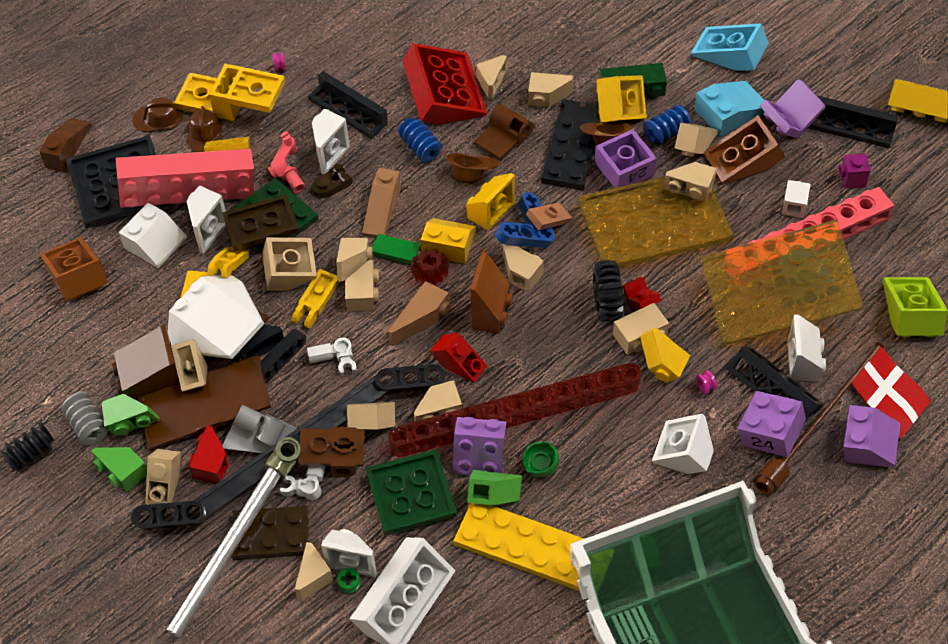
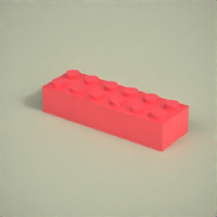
M251 149L116 158L120 208L145 206L147 203L153 206L187 203L189 195L199 185L222 195L223 200L245 199L254 193V165Z

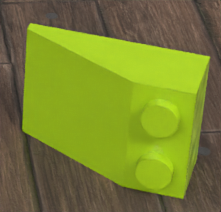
M883 277L890 321L897 336H944L948 309L929 277Z

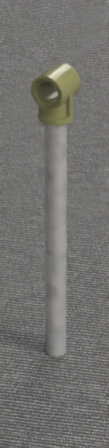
M285 437L277 443L264 465L267 471L167 628V631L173 636L181 637L279 478L285 479L293 465L297 462L300 454V445L295 439ZM288 448L293 452V455L290 457L283 456L281 449Z

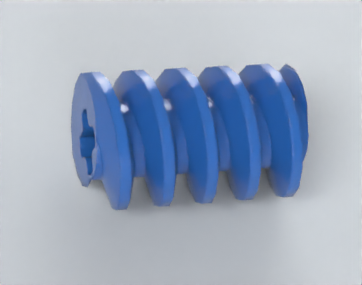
M676 105L671 109H667L664 113L646 120L643 123V130L648 141L654 143L656 140V142L662 144L664 139L669 140L671 135L677 136L680 123L692 124L685 107Z
M409 118L400 125L398 130L399 136L403 138L421 162H430L441 152L443 148L442 143L438 141L436 136H433V133L429 131V128L424 125L422 120Z

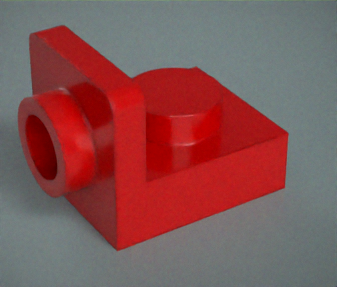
M643 277L623 285V290L630 307L640 310L652 303L656 304L662 301L659 292L647 288Z

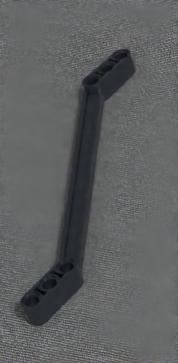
M438 364L381 369L374 377L286 437L295 439L300 445V429H332L333 427H340L347 422V404L375 403L388 393L429 390L431 386L445 382L444 369ZM433 371L438 372L441 375L440 380L437 382L430 381L428 379L429 373ZM407 374H415L417 376L416 382L407 384L404 381V377ZM386 375L391 376L393 382L390 386H383L380 383L381 378ZM277 443L193 501L137 506L131 513L132 523L144 530L196 526L204 523L208 517L260 482L267 471L264 465ZM281 449L283 456L290 457L293 455L290 449ZM199 507L201 511L200 516L197 519L191 520L189 517L190 509ZM168 509H174V519L166 522L164 519L165 512ZM148 511L150 514L149 521L146 524H141L139 522L140 514Z

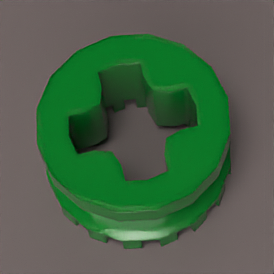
M345 568L339 572L337 582L341 592L352 594V592L355 593L356 590H359L361 581L357 570ZM347 576H351L353 579L351 585H346L344 581L347 579Z

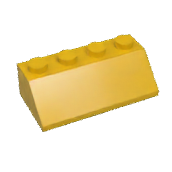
M895 79L888 105L892 106L891 110L904 113V110L908 109L913 111L912 115L925 118L926 114L935 116L934 120L947 123L948 91Z

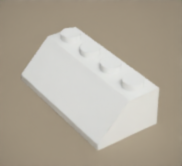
M406 537L350 617V620L363 633L381 644H407L455 570L424 538Z

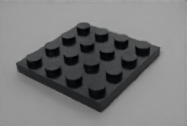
M150 135L66 159L86 228L137 214L144 207L120 208L116 158L156 155ZM161 204V205H154V206L158 208V207L165 206V205H168V204Z

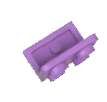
M796 80L777 103L765 99L760 107L765 111L763 115L769 121L776 123V129L783 136L789 135L798 138L825 109V104L802 80Z
M457 417L454 432L453 473L471 476L473 470L502 473L506 422L495 419L483 420L472 417Z

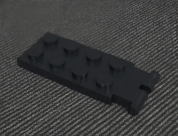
M562 99L561 107H564L563 113H558L541 183L584 190L595 142L593 135L582 132L580 126L585 123H600V119H597L599 104L586 102L585 107H582L580 101Z

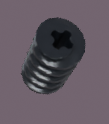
M41 421L38 422L39 430L30 427L31 436L22 432V441L14 437V446L5 443V452L0 449L3 458L14 471L19 472L18 463L25 467L28 466L26 458L36 461V452L44 456V447L50 451L53 450L52 442L54 439Z

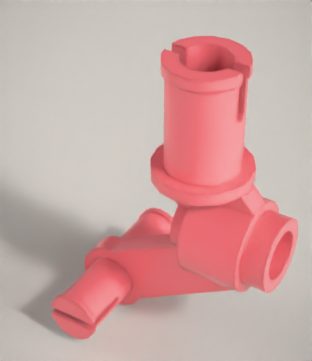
M283 132L281 134L282 145L270 164L271 166L267 169L273 178L279 177L287 181L293 192L297 194L302 192L306 185L297 174V169L288 166L285 161L289 154H295L298 149L295 146V139L288 132Z

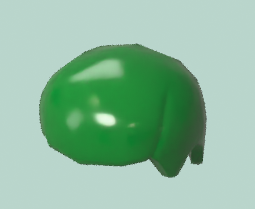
M535 442L524 451L522 463L530 475L546 478L556 471L560 458L557 448L550 442Z

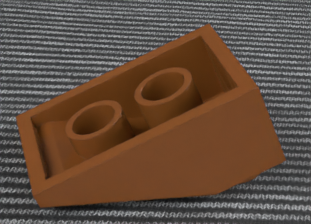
M756 116L704 152L712 167L716 168V173L723 184L768 170L786 158L759 116Z
M82 237L39 254L65 301L75 300L81 294L88 291L99 290L108 283L100 260Z
M482 251L470 288L472 329L499 334L501 326L506 325L508 318L506 309L512 305L513 294L510 293V283L487 252Z

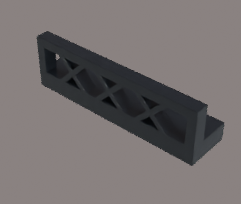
M324 71L318 75L319 86L308 95L309 101L322 109H327L345 118L346 124L370 139L375 137L388 124L387 110ZM324 92L329 95V98L319 99L318 96ZM342 103L345 105V108L335 109L332 107V104ZM358 113L361 115V118L351 119L348 117V114ZM374 123L376 126L369 130L364 127V124Z
M817 95L825 104V109L818 115L824 122H812L807 128L890 149L899 115ZM834 123H843L845 127L837 128L834 126ZM858 127L863 128L866 132L863 134L857 133L855 129ZM876 134H887L889 135L888 140L878 138Z
M742 346L726 368L755 392L766 393L764 390H769V394L774 395L773 389L781 388L785 391L786 398L791 399L792 396L795 400L802 401L803 406L807 408L804 424L813 412H819L824 405L823 402L751 346ZM742 358L749 363L750 373L742 374L735 368ZM764 374L767 377L768 387L760 388L757 386L755 375Z

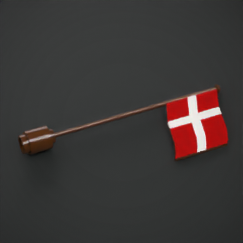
M882 342L875 343L876 347L795 444L789 457H785L783 460L770 459L758 473L755 487L761 493L771 495L782 486L790 476L787 462L850 385L868 407H874L900 423L899 441H901L929 405L930 400L921 387L894 363L884 350Z

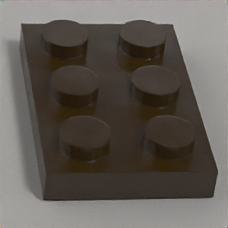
M287 194L222 212L234 252L263 244L266 241V237L284 238L299 233Z
M308 506L260 509L234 550L232 559L248 560L303 556L306 543H309ZM242 510L233 511L232 525Z

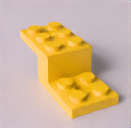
M224 64L218 78L189 73L174 105L176 109L196 112L201 110V106H204L206 110L212 111L217 118L231 121L235 120L241 107L271 113L285 83V78L282 75ZM257 88L262 89L259 92H254V90H256ZM202 93H207V94L204 95V96H197V95H200V94H202Z

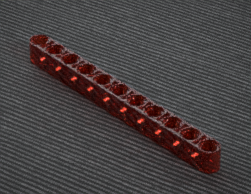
M626 363L392 428L388 434L390 451L396 457H405L454 443L457 417L505 421L506 428L632 394L640 387L641 368L634 363ZM446 427L451 428L450 430H443ZM421 434H428L425 437L419 436ZM399 440L404 441L403 443H396Z

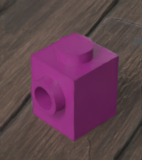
M866 153L844 155L842 164H839L838 168L844 189L866 187L871 171Z

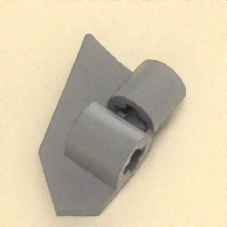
M242 405L222 446L224 449L263 453L297 428L270 415L265 416Z

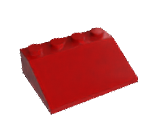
M412 43L402 61L420 120L425 123L441 125L484 117L488 114L466 52Z

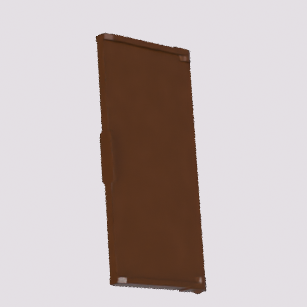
M258 355L207 373L205 386L182 392L181 385L178 383L138 397V402L148 406L159 416V421L144 427L150 450L195 434L204 433L207 425L215 429L235 420L242 405L257 412L271 408L262 371L261 358Z

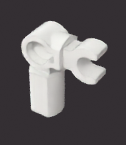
M339 338L332 345L327 343L307 348L310 364L337 357L341 377L344 376V368L346 367L352 368L353 374H356L357 368L356 363L352 360L351 342L347 338Z
M308 466L305 479L295 480L292 476H286L283 480L285 484H291V486L280 488L281 494L286 497L297 494L308 500L318 499L322 493L319 482L323 479L326 466Z

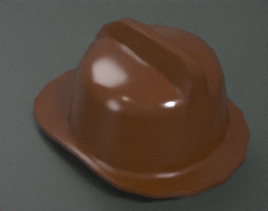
M159 97L153 99L147 106L137 110L133 115L132 123L137 130L142 132L172 129L182 122L183 113L182 110L175 108L171 100Z
M201 106V110L191 115L188 125L189 147L195 152H205L204 146L208 141L222 140L221 120L212 111L206 110L204 106Z
M624 122L585 123L580 126L582 132L593 135L596 145L632 130L631 125Z
M453 153L447 156V161L452 164L451 177L454 180L465 183L477 182L481 179L485 170L496 168L499 165V161L491 157L470 156L461 153Z

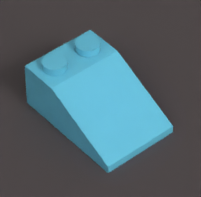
M762 23L706 27L693 48L691 55L735 71L755 70L769 42Z
M746 81L713 84L696 94L694 110L711 128L718 129L717 135L719 137L746 124L756 116L763 115L765 112L760 107L764 99Z

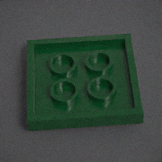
M276 178L233 208L236 209L287 194L299 233L284 238H295L319 220L316 212ZM265 243L256 245V247L262 252Z
M437 449L366 467V473L384 536L457 517Z

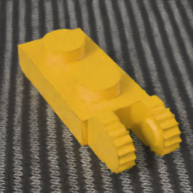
M227 246L212 258L208 265V275L213 276L217 274L218 268H220L222 278L230 277L231 272L249 258V250L242 249L234 252L233 247Z
M319 269L316 279L311 281L300 298L298 306L292 315V322L298 324L305 310H307L309 314L304 321V326L309 329L313 326L317 315H320L341 282L338 281L337 275Z

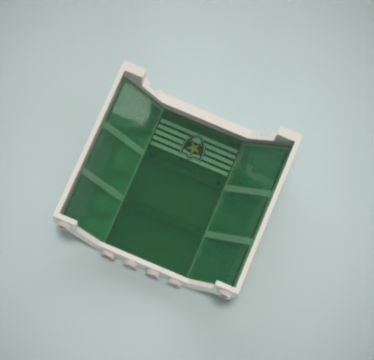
M744 481L570 544V558L572 565L575 566L578 572L579 579L577 583L583 600L588 599L586 604L589 612L586 614L599 644H817L809 638V630L804 622H800L793 600H789L785 594L783 581L780 577H776L772 570L773 564L770 557L764 555L760 547L752 516L756 498L753 491L746 487ZM827 641L825 644H832V642Z

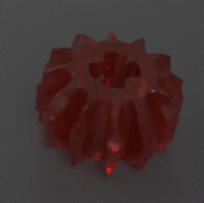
M426 248L425 252L418 250L417 256H414L412 259L411 273L414 275L416 282L422 281V284L425 281L432 285L436 281L442 283L443 278L448 277L449 261L446 259L444 252L439 253L437 248L433 251Z

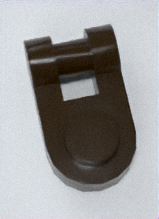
M337 164L329 172L314 179L312 183L313 193L319 198L330 197L349 187L353 179L349 174H345V169L341 164Z

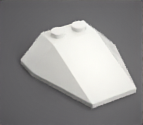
M222 275L200 277L194 282L184 296L178 299L169 311L168 335L172 345L195 339L202 355L233 359L262 327L264 322L245 285L232 275L228 278H222Z

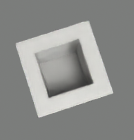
M788 180L782 208L783 215L804 218L810 184Z

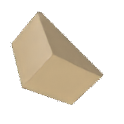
M502 55L476 64V79L488 99L493 100L507 72V56Z
M195 339L172 345L171 348L182 392L205 386L208 365Z
M395 402L347 404V427L383 429L395 426Z
M308 542L306 543L295 586L298 600L306 599L333 582L330 568L313 544Z

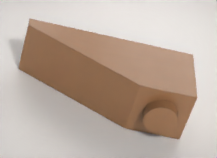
M378 168L371 189L362 235L377 238L378 234H386L401 190L400 171Z
M425 281L389 328V344L394 346L437 323L442 315L445 316L450 309L449 293Z

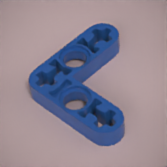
M525 192L517 204L526 224L502 222L495 231V237L505 245L547 248L554 240L555 234L552 227L538 230L527 217L526 213L529 209L542 205L536 195Z

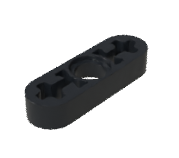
M297 329L291 330L261 360L265 383H268L302 349L307 339L305 334Z

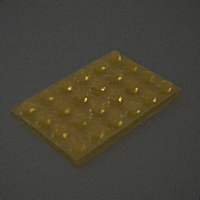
M665 176L577 196V203L599 260H615L619 267L733 241L734 235L713 188L709 193L707 201L693 199L689 196L664 189Z
M838 219L700 257L724 346L790 329L794 315H800L812 323L863 309Z

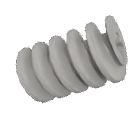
M76 392L64 401L62 412L72 429H74L81 444L94 445L106 437L108 429L104 427V420L101 419L100 413L93 406V402L89 399L87 392Z

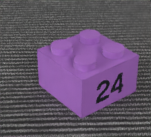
M633 129L596 146L595 164L617 192L655 175L657 158Z
M756 391L738 427L742 446L789 457L806 420L802 401Z

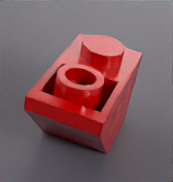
M459 333L442 335L430 350V353L445 369L472 383L477 381L488 366Z
M207 425L204 434L201 433L198 438V448L195 454L191 455L188 467L194 479L217 484L224 479L230 464L212 426Z

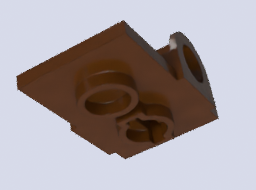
M500 103L491 112L490 126L474 140V145L501 160L517 144L520 145L533 132L535 124Z
M357 427L300 429L299 466H331L332 474L342 478L355 475L356 466H363L364 430L357 429Z

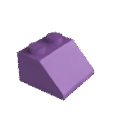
M850 405L844 441V462L895 468L900 423L874 407Z

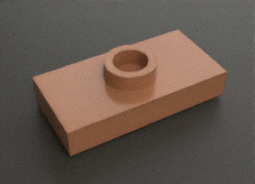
M559 202L531 208L526 213L538 230L567 224L572 219Z

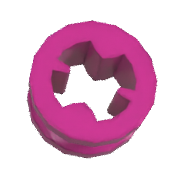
M281 52L280 55L273 53L275 72H278L279 69L286 71L284 53Z
M706 370L703 372V375H696L697 386L703 394L706 395L710 390L714 391L717 389L716 379L710 371Z

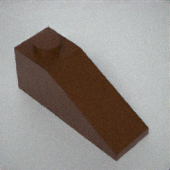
M71 118L49 134L39 151L45 168L66 172L68 168L66 159L74 157L91 127V122Z

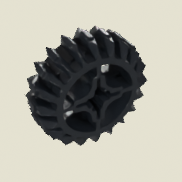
M615 260L595 262L592 268V281L597 316L602 322H614L622 318L624 310L619 266Z

